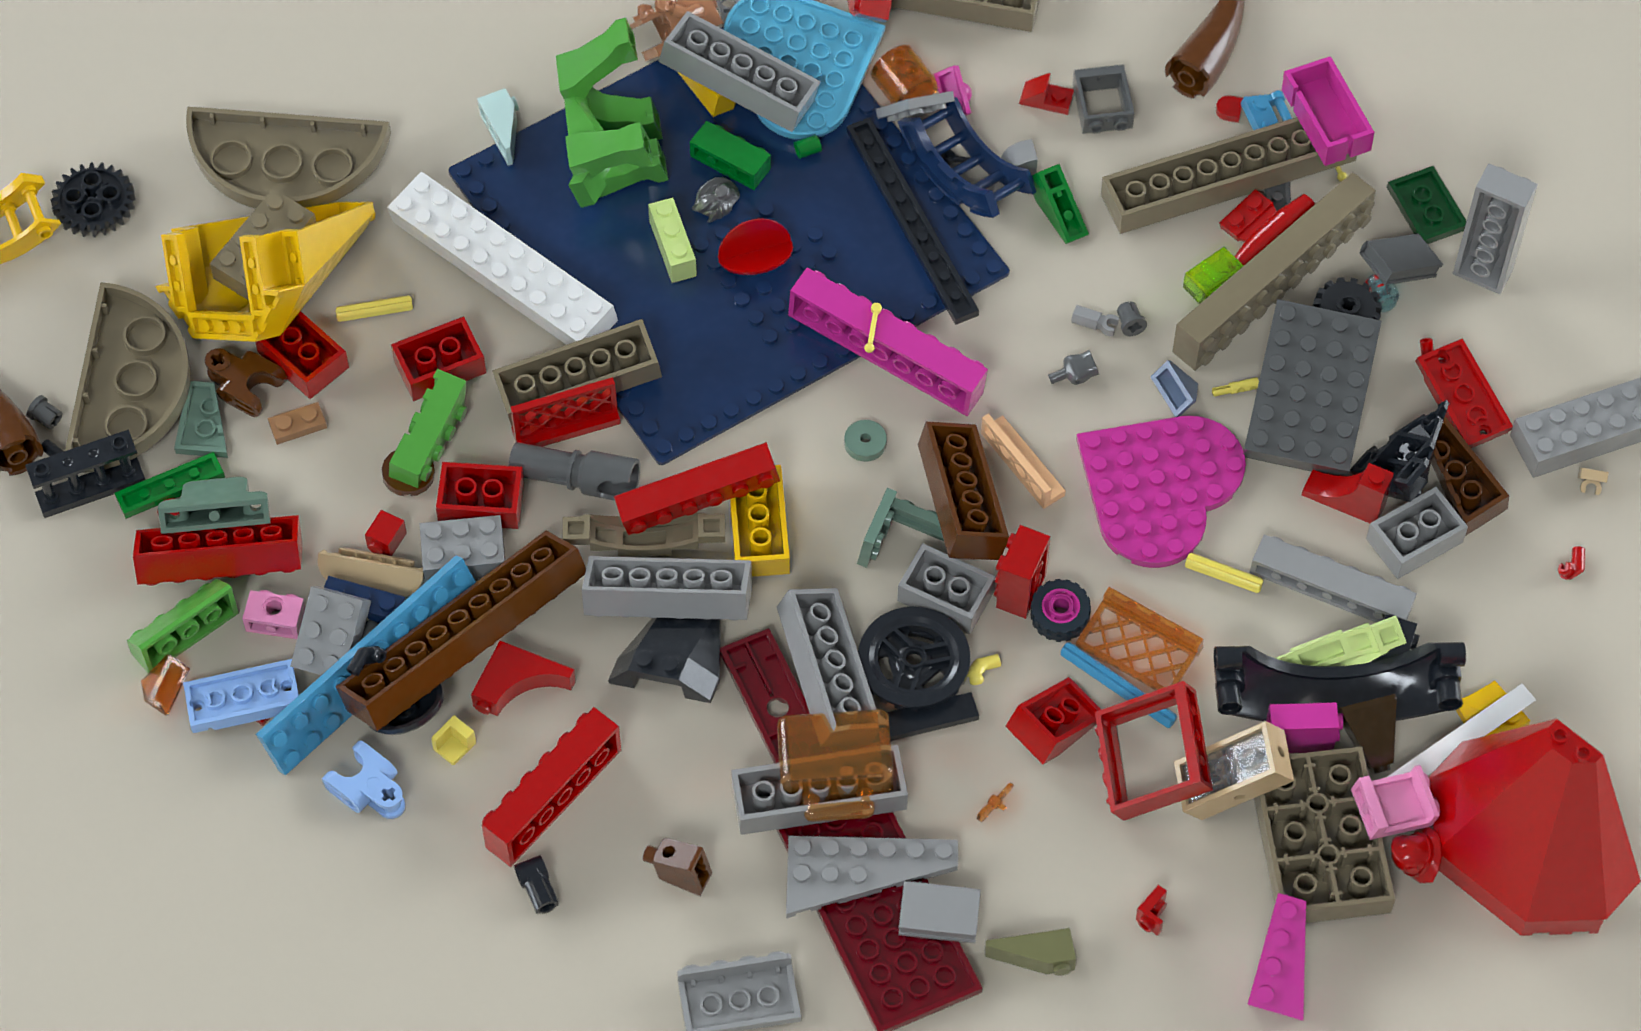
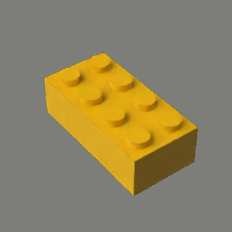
M775 465L780 482L773 484L769 488H760L749 492L746 496L729 499L734 560H751L752 577L790 574L781 465Z

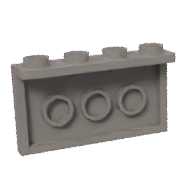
M777 951L765 957L745 956L740 958L739 961L733 962L719 960L711 963V965L701 967L698 965H688L677 972L686 1031H745L801 1022L790 953Z

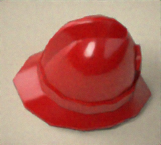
M1430 827L1415 830L1410 835L1394 837L1391 843V859L1395 866L1418 883H1433L1439 871L1442 857L1438 833Z

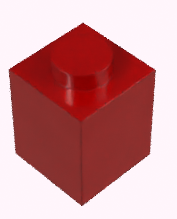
M380 510L365 533L367 548L372 553L393 556L407 534L405 521Z

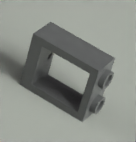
M1124 64L1074 70L1073 89L1083 134H1097L1111 130L1123 131L1133 128L1134 110ZM1118 88L1123 112L1088 115L1083 92Z

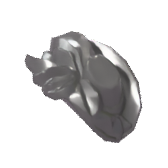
M715 177L700 187L692 210L709 216L708 222H713L732 211V206L739 199L740 193L732 181L724 177Z

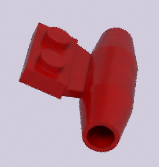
M1255 189L1219 222L1220 228L1238 242L1244 241V244L1229 262L1231 268L1235 272L1239 271L1312 208L1315 202L1308 195L1302 194L1276 212L1273 202Z

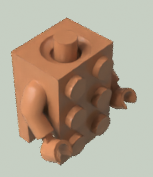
M655 0L654 8L656 11H654L652 5H639L638 14L633 17L635 22L629 26L633 29L652 20L662 42L641 52L645 61L661 55L664 41L687 11L715 26L723 24V21L717 11L718 7L715 0Z

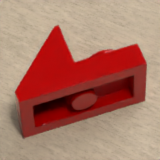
M1051 73L1025 82L1019 101L1020 105L1065 115L1069 114L1074 97V89L1050 84Z

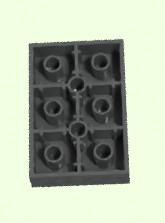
M1277 299L1243 454L1245 458L1310 472L1316 470L1335 476L1349 475L1381 320Z

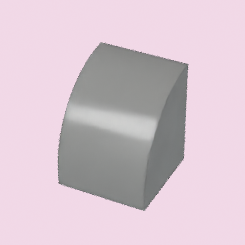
M1032 139L1015 143L1002 154L1001 158L1006 162L1029 169L1031 175L1037 173L1038 159Z

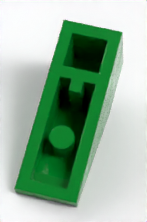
M1060 164L1032 175L1036 193L1033 194L1036 203L1065 244L1089 235Z

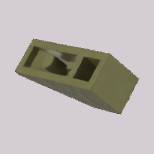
M1070 928L985 940L984 952L987 958L1046 975L1055 974L1062 976L1075 970L1076 955Z

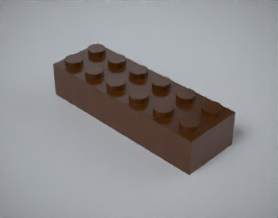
M926 421L918 442V448L949 558L999 560L1000 556L1004 553L1009 534L977 425Z

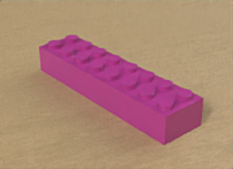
M808 267L805 269L790 290L788 316L968 417L984 393L988 369L981 362L971 360L962 355L958 349L948 347L939 342L935 336L919 331L912 323L908 321L903 322L887 309H882L881 313L878 314L873 340L875 349L872 353H867L864 346L868 343L873 315L870 300L864 296L855 295L843 284L832 282L819 271H813Z

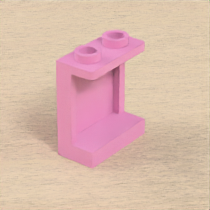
M1421 765L1414 766L1409 773L1371 781L1369 776L1360 777L1351 788L1370 840L1430 827L1439 817V803L1432 796L1429 778L1423 772Z

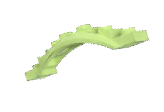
M1395 615L1372 625L1368 622L1344 632L1342 630L1335 631L1290 649L1291 652L1278 656L1276 659L1310 666L1357 665L1368 663L1386 654L1390 649L1407 642L1398 618Z

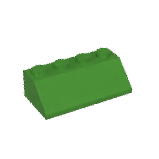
M218 579L202 585L195 594L180 600L169 612L157 616L153 623L144 629L135 631L127 640L131 654L145 671L151 675L239 614L232 587Z

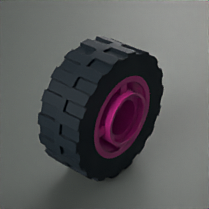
M1055 579V581L1045 582L1034 593L1031 601L1030 616L1031 620H1033L1032 625L1041 636H1045L1050 641L1067 642L1079 637L1080 633L1086 630L1087 624L1090 621L1091 606L1090 598L1086 595L1087 592L1076 582L1073 583L1067 579ZM1061 607L1067 611L1065 613H1057L1055 609Z

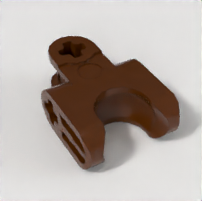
M215 348L210 350L205 356L208 377L213 383L219 385L216 390L217 395L227 404L251 417L259 416L262 412V405L260 399L251 393L250 390L257 384H269L273 387H280L287 379L283 368L252 351H246L240 359L224 349Z

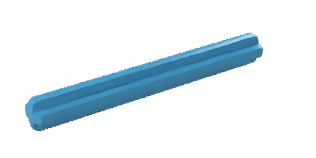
M1067 642L1061 649L1060 654L1062 657L1125 700L1146 694L1071 642ZM1168 708L1149 714L1150 717L1167 728L1172 727L1177 719V715Z

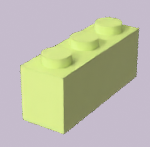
M670 198L648 204L649 222L671 282L674 283L696 277V259L674 199Z

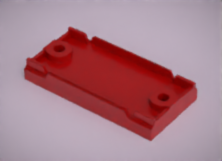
M1463 338L1416 358L1415 362L1423 374L1424 382L1437 405L1445 400L1449 402L1445 417L1470 448L1484 444L1504 434L1506 435L1512 430L1513 425ZM1443 358L1445 362L1441 363L1438 359ZM1480 431H1485L1487 434L1481 435Z

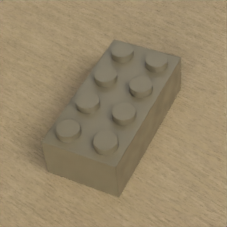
M272 189L211 261L210 267L213 279L249 300L239 236L262 235L284 229H301L316 223L315 214L275 189Z

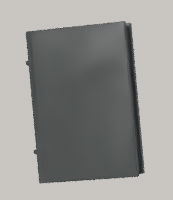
M1419 234L1366 241L1360 249V255L1384 285L1435 278L1437 276L1436 272L1443 266V263Z

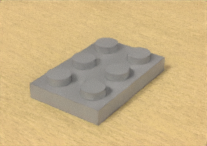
M953 91L906 99L877 108L876 112L878 119L887 117L888 122L904 117H918L936 112L937 110L946 109V104L955 101Z

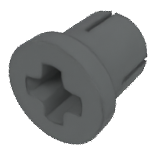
M1124 302L1117 308V314L1122 323L1121 330L1124 335L1135 336L1146 329V319L1144 316H1141L1135 302Z
M40 395L30 404L26 416L31 420L36 419L49 429H53L61 420L62 412L48 403L46 397Z

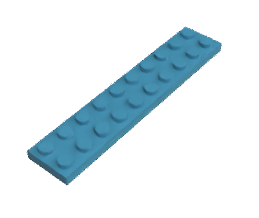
M457 555L454 556L256 733V736L279 772L287 775L352 716L346 710L336 686L352 675L346 669L359 648L375 645L384 650L476 583L463 558Z

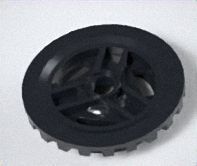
M902 607L881 615L866 629L858 648V654L871 694L873 696L877 695L884 704H893L896 709L900 710L902 707L910 708V711H917L918 708L929 710L939 703L943 705L948 701V698L955 696L959 692L960 687L964 685L970 668V648L960 627L946 615L924 607ZM908 637L925 638L934 642V644L926 643ZM911 654H917L921 657L922 661L917 665H912L907 662L906 658ZM888 658L892 679H887L881 672L879 659ZM939 672L944 675L935 685L923 688Z

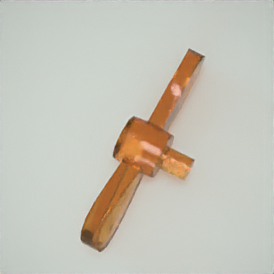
M1010 782L998 796L993 794L989 798L988 804L978 813L977 820L983 822L993 809L1000 808L1004 811L1006 806L1002 804L1003 799L1012 790L1014 784Z

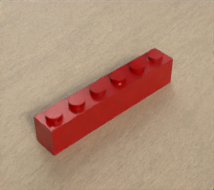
M765 442L616 495L614 499L627 534H639L653 526L667 524L673 519L684 515H693L701 509L718 506L724 501L746 496L749 492L760 488H769L773 484L780 482V478L768 444Z

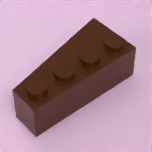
M1445 417L1431 465L1448 502L1468 526L1465 535L1467 536L1506 511L1510 496Z

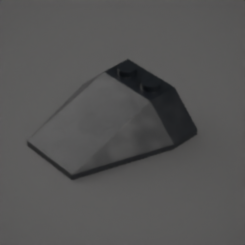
M652 618L617 658L608 680L609 684L635 688L638 679L641 678L681 686L686 699L711 703L720 682L721 619Z

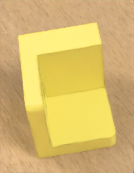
M455 715L431 738L433 750L452 765H455L476 744L474 731Z

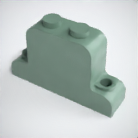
M245 477L190 481L183 485L180 498L165 500L158 505L161 534L269 524L271 520L267 493L263 491L249 492L248 480ZM261 504V506L258 508H254L251 506ZM179 512V514L176 516L171 515L170 513Z

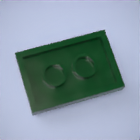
M1434 166L1387 183L1389 193L1414 234H1419L1427 244L1464 231L1467 220Z

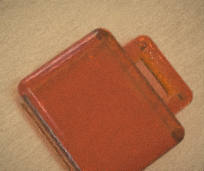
M884 710L833 712L836 722L834 731L823 713L785 715L778 720L780 781L784 791L788 794H795L799 789H803L799 806L808 805L807 811L804 812V817L808 821L869 818L874 814V802L868 796L894 792L889 717ZM854 786L852 791L849 792L850 794H845L846 792L841 787ZM829 787L827 797L823 802H820L819 795L810 790V788L823 790ZM862 797V798H861V801H850V802H837V803L817 804V803H824V802H831V801H837V800H844V799Z

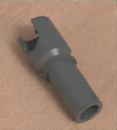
M516 442L512 447L508 465L522 467L524 478L565 485L569 490L579 488L583 495L614 501V496L638 488L640 478V461L636 458L593 450L584 455L580 450L567 452Z

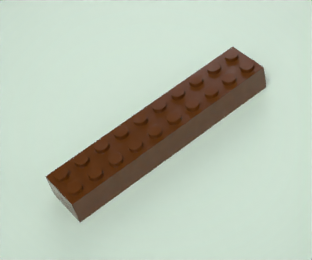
M544 531L385 649L386 659L384 662L365 664L358 677L350 675L338 684L336 688L346 710L377 731L386 726L403 711L409 709L416 701L429 694L436 686L450 678L464 665L473 661L476 656L494 645L496 641L514 630L520 623L534 615L540 608L583 577L586 567L578 548L549 531Z

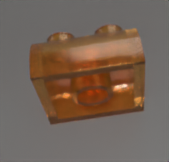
M908 45L897 46L889 50L877 60L872 68L871 78L891 104L938 92L934 75L912 47Z

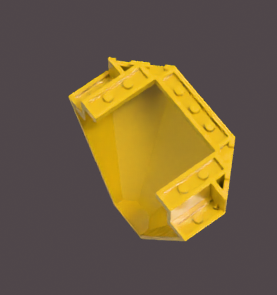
M341 201L304 207L315 214L316 223L301 229H284L262 235L239 236L249 300L213 279L210 267L211 261L249 216L172 228V232L161 235L168 283L156 285L155 288L159 293L164 292L168 297V306L178 319H184L189 326L187 331L192 338L256 342L280 336L364 232L369 222L375 220L376 214L373 202Z

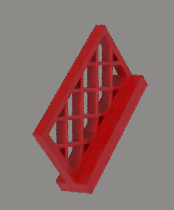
M613 377L510 407L513 423L511 428L515 442L541 447L621 424L617 411L616 388ZM593 399L590 404H586L587 401ZM568 407L565 411H560L562 408ZM528 412L525 416L519 415V414ZM538 414H542L539 419L535 418Z

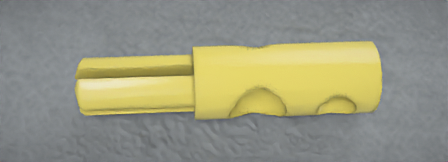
M1255 377L1212 388V394L1216 397L1254 390L1258 388L1259 380Z

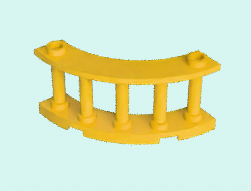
M20 173L8 186L0 191V218L6 216L14 237L0 245V264L11 261L35 248L45 239L50 238L53 232L61 225L60 220L44 218L36 197L37 192L45 185L41 175ZM27 202L34 222L22 231L15 212L18 207Z

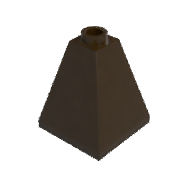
M1396 694L1337 708L1338 713L1343 715L1344 730L1355 747L1362 746L1366 765L1369 769H1373L1375 774L1391 770L1390 764L1394 763Z

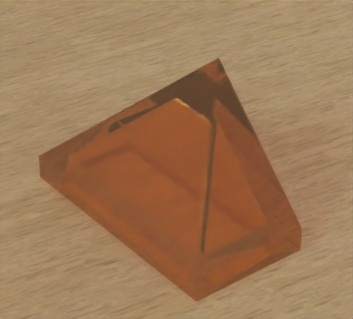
M167 654L141 680L144 701L165 716L168 715L190 668L172 655Z

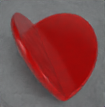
M753 219L737 225L727 233L719 247L718 261L724 269L735 274H762L784 264L793 252V243L788 231L780 223L770 219Z

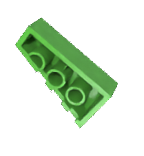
M437 369L433 376L435 379L434 388L432 390L427 388L423 396L421 413L415 411L408 430L410 435L404 433L389 463V477L416 488L419 487L422 480L427 482L432 472L431 464L434 461L438 462L440 460L445 442L451 441L456 430V423L458 421L462 422L467 412V407H465L466 380L440 369Z

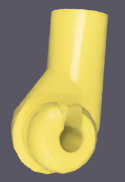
M998 654L978 658L973 661L967 674L971 685L982 684L984 682L982 674L986 670L1001 667Z

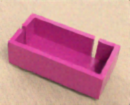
M1331 56L1284 71L1281 90L1290 106H1294L1293 111L1324 166L1345 160L1347 154L1351 158L1372 150L1375 132Z

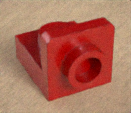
M1159 884L1137 908L1135 919L1143 930L1153 932L1157 936L1161 933L1163 921L1158 916L1167 906L1165 902L1167 890Z

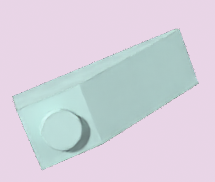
M504 88L477 98L480 116L509 166L513 164L517 131L516 111L519 110L515 97H510Z

